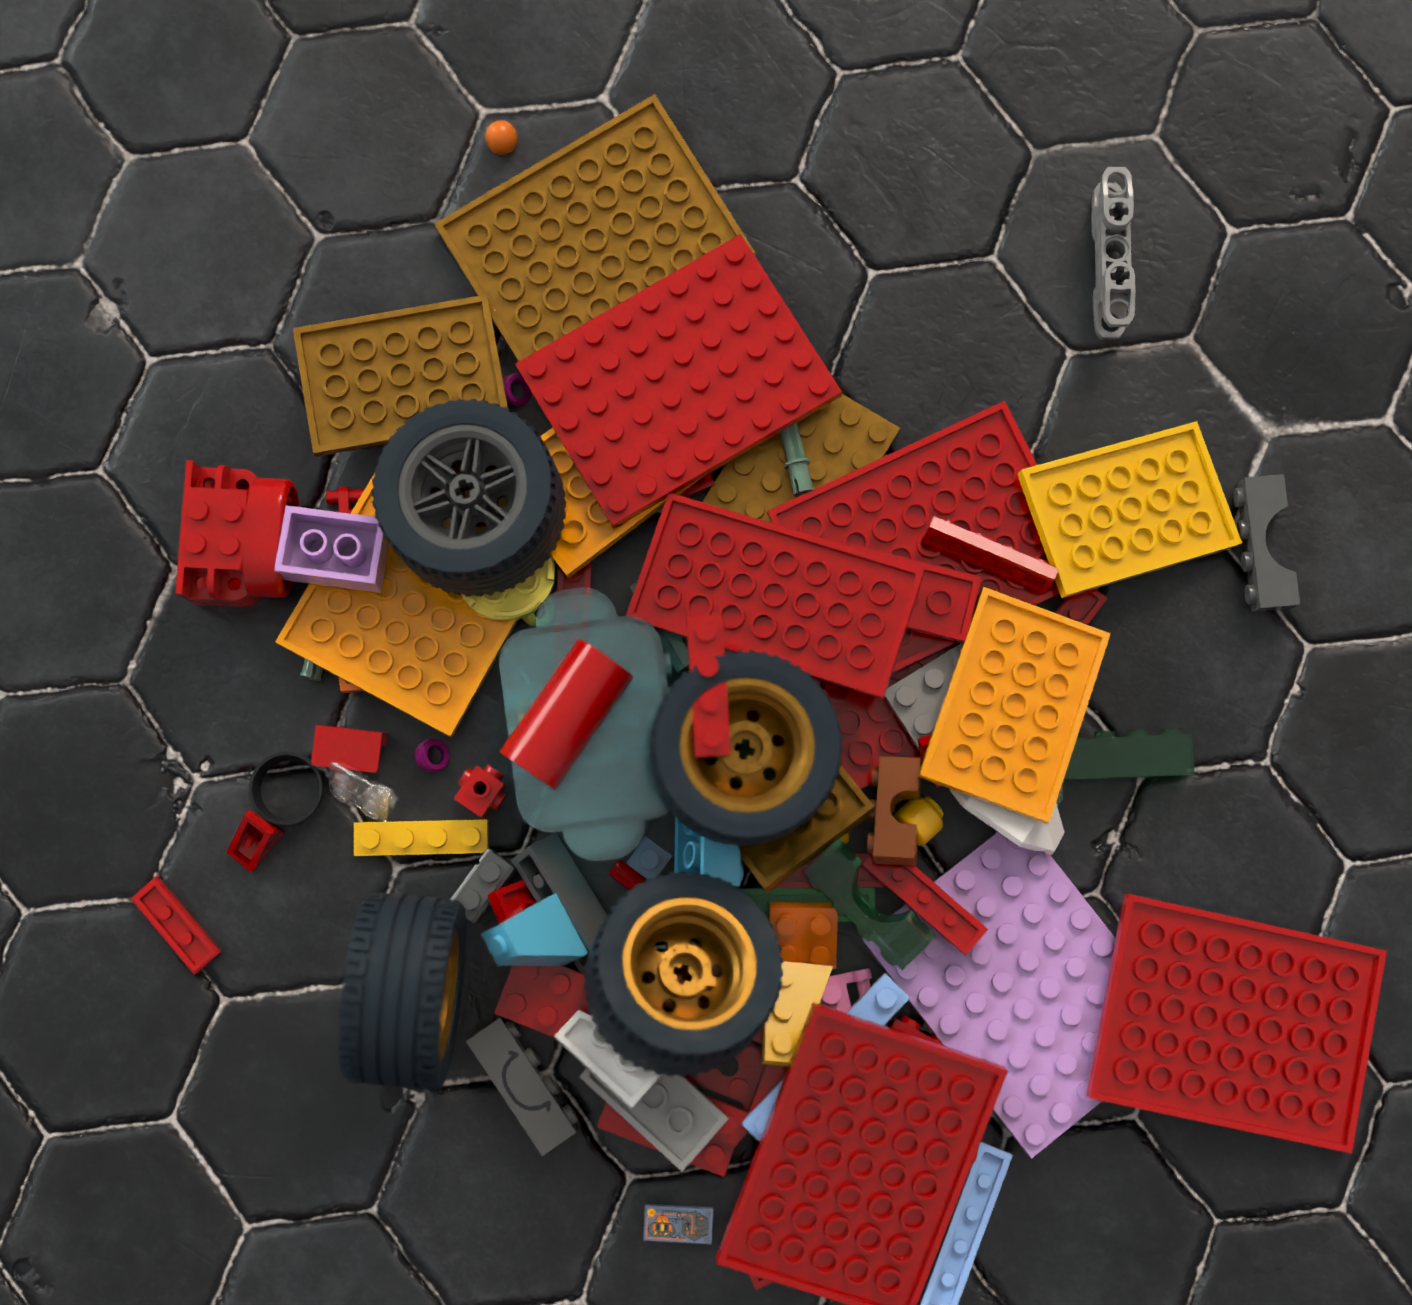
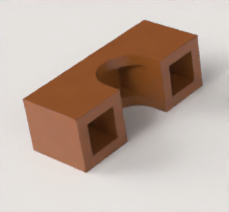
M880 756L879 767L873 766L872 787H877V800L871 799L870 801L876 809L870 815V820H875L874 833H868L867 851L868 853H873L876 864L916 866L917 825L898 822L892 816L894 807L903 800H920L922 778L918 777L922 765L921 758Z

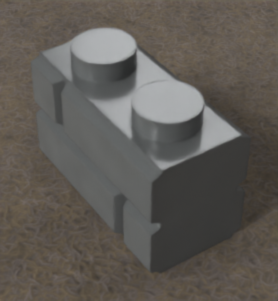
M489 848L486 849L479 859L480 863L473 867L450 899L458 900L464 905L466 918L474 924L479 923L491 907L487 894L505 887L517 871L513 864Z

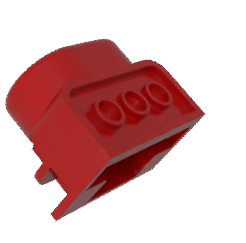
M186 460L175 594L195 605L241 608L254 606L261 597H286L290 593L294 581L283 580L282 574L275 572L274 568L286 505L299 507L298 492L293 481L290 479L259 478L249 470L231 469L225 465H219L217 468L200 467L194 461Z

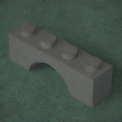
M1284 474L1245 477L1236 484V488L1233 490V502L1235 507H1239L1240 513L1237 530L1241 540L1243 539L1244 552L1241 554V567L1243 572H1247L1248 585L1245 586L1246 603L1248 605L1251 604L1252 613L1293 609L1300 605L1297 574L1295 571L1279 565L1270 555L1266 545V530L1270 520L1274 515L1288 507Z

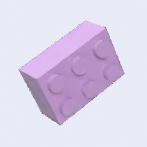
M286 505L274 571L282 574L283 580L381 593L389 542L385 539L375 517Z

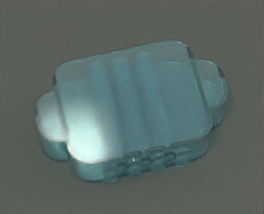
M584 587L565 589L553 593L544 600L537 612L535 628L524 629L513 634L505 642L501 650L499 667L508 737L577 639L590 644L627 670L634 679L556 791L512 762L517 806L523 819L533 828L549 833L563 831L568 847L579 857L590 861L612 860L628 855L638 846L644 834V820L661 817L670 811L664 804L654 783L650 765V739L657 711L666 693L672 688V686L668 687L666 677L672 673L671 659L669 653H663L662 642L658 632L646 620L635 616L617 617L612 602L603 593L595 589Z

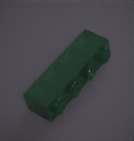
M1181 728L1161 729V735L1148 736V730H1130L1126 737H1115V731L1094 732L1095 738H1081V732H1079L1063 781L1193 775L1195 770L1192 734H1182Z

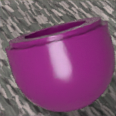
M513 373L503 377L507 405L516 407L526 404L532 392L521 374ZM512 382L520 384L523 388V395L519 399L515 398L511 393Z
M429 739L417 746L414 758L421 770L437 772L447 766L450 754L447 745L443 741ZM430 747L437 748L441 753V759L437 764H432L428 759L427 753Z

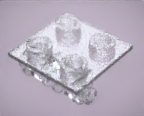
M331 762L329 791L333 797L342 803L348 804L350 802L369 818H379L387 822L389 808L393 809L399 800V797L395 795V791L381 783L377 786L378 781L376 780L369 782V776L365 775L363 777V773L359 771L347 770Z

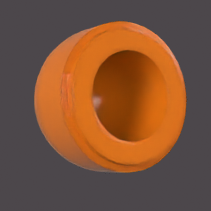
M498 120L488 126L485 140L488 148L493 153L506 155L516 148L518 136L512 124L507 121Z

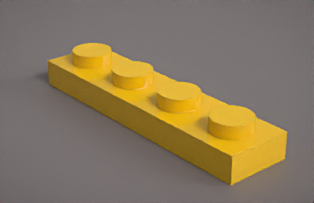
M489 820L354 822V856L484 853L489 848Z

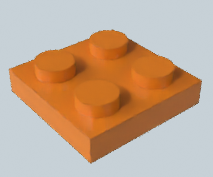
M769 902V923H772L774 933L778 936L779 940L777 943L778 946H781L783 962L833 966L832 969H836L837 902Z

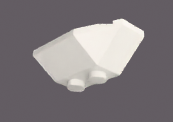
M950 789L963 808L1019 847L1043 851L1045 854L1052 855L1065 833L1057 804H1055L1050 822L1044 824Z

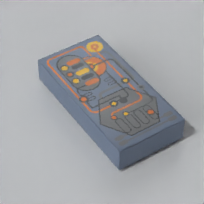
M645 1204L644 1241L712 1244L713 1207Z

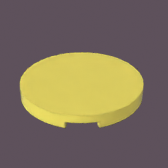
M487 525L478 529L476 532H485L487 530ZM550 555L549 560H546L543 563L544 566L541 569L538 568L532 577L529 576L525 579V582L516 584V587L512 589H505V592L500 593L497 591L493 595L483 594V596H476V594H471V596L461 595L474 611L489 619L510 621L524 618L538 610L549 597L555 581L554 559Z

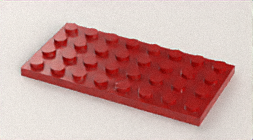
M669 493L625 617L627 620L687 638V615L722 614L724 650L732 653L743 650V652L753 650L758 653L767 652V655L771 656L775 654L781 659L790 660V663L794 666L799 665L801 670L811 674L810 677L883 700L925 569Z

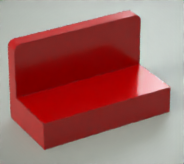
M316 725L311 764L313 766L376 773L379 770L381 747L386 746L388 733Z

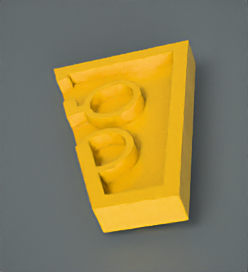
M783 962L781 965L783 970L781 981L783 983L779 990V999L775 1003L776 1007L770 1014L768 1021L762 1028V1064L789 1066L812 1003L820 1004L833 966Z

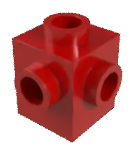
M477 765L473 770L468 768L458 782L461 788L453 799L485 819L492 808L496 811L500 808L508 795L504 792L507 785L501 781L504 775L490 765H487L485 769ZM486 784V792L480 795V786Z

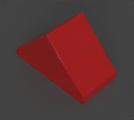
M248 810L244 814L226 853L252 873L285 832L274 823L262 818L256 811Z

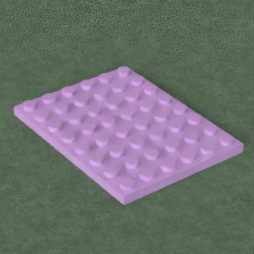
M997 831L934 881L942 890L988 928V931L966 956L959 952L907 905H903L861 938V940L890 978L910 997L908 1000L943 1045L1006 1067L1008 1073L993 1111L1028 1157L1033 1158L1102 1102L1086 1097L1116 938L1051 855L1045 854L1043 851L1019 847Z

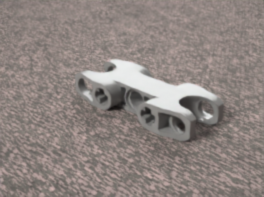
M1107 167L1100 179V183H1098L1092 194L1091 226L1092 237L1095 241L1096 267L1093 313L1095 332L1101 340H1119L1125 328L1129 326L1135 316L1136 284L1135 272L1131 265L1130 223L1134 213L1132 176L1126 167ZM1113 175L1120 176L1125 182L1124 189L1122 190L1118 183H1107L1108 178ZM1106 249L1116 250L1120 255V259L1110 258L1106 253ZM1102 318L1109 327H1118V330L1114 332L1106 331L1101 324Z

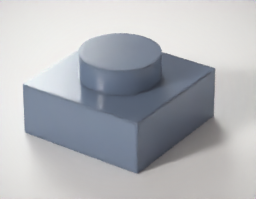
M645 836L626 864L645 878L654 879L657 875H660L673 856Z

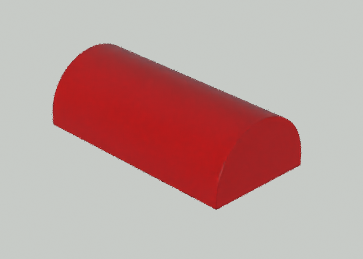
M577 639L499 750V753L556 791L634 677L601 651Z

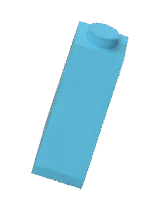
M556 893L481 934L497 965L564 966L588 954Z

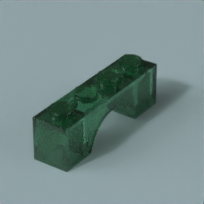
M840 839L834 841L804 871L808 876L809 884L816 891L824 892L832 900L833 908L841 916H848L857 925V932L869 942L872 940L881 949L880 954L886 962L892 966L897 965L903 970L931 943L935 933L911 910L901 914H885L872 908L862 897L858 886V872L862 861Z

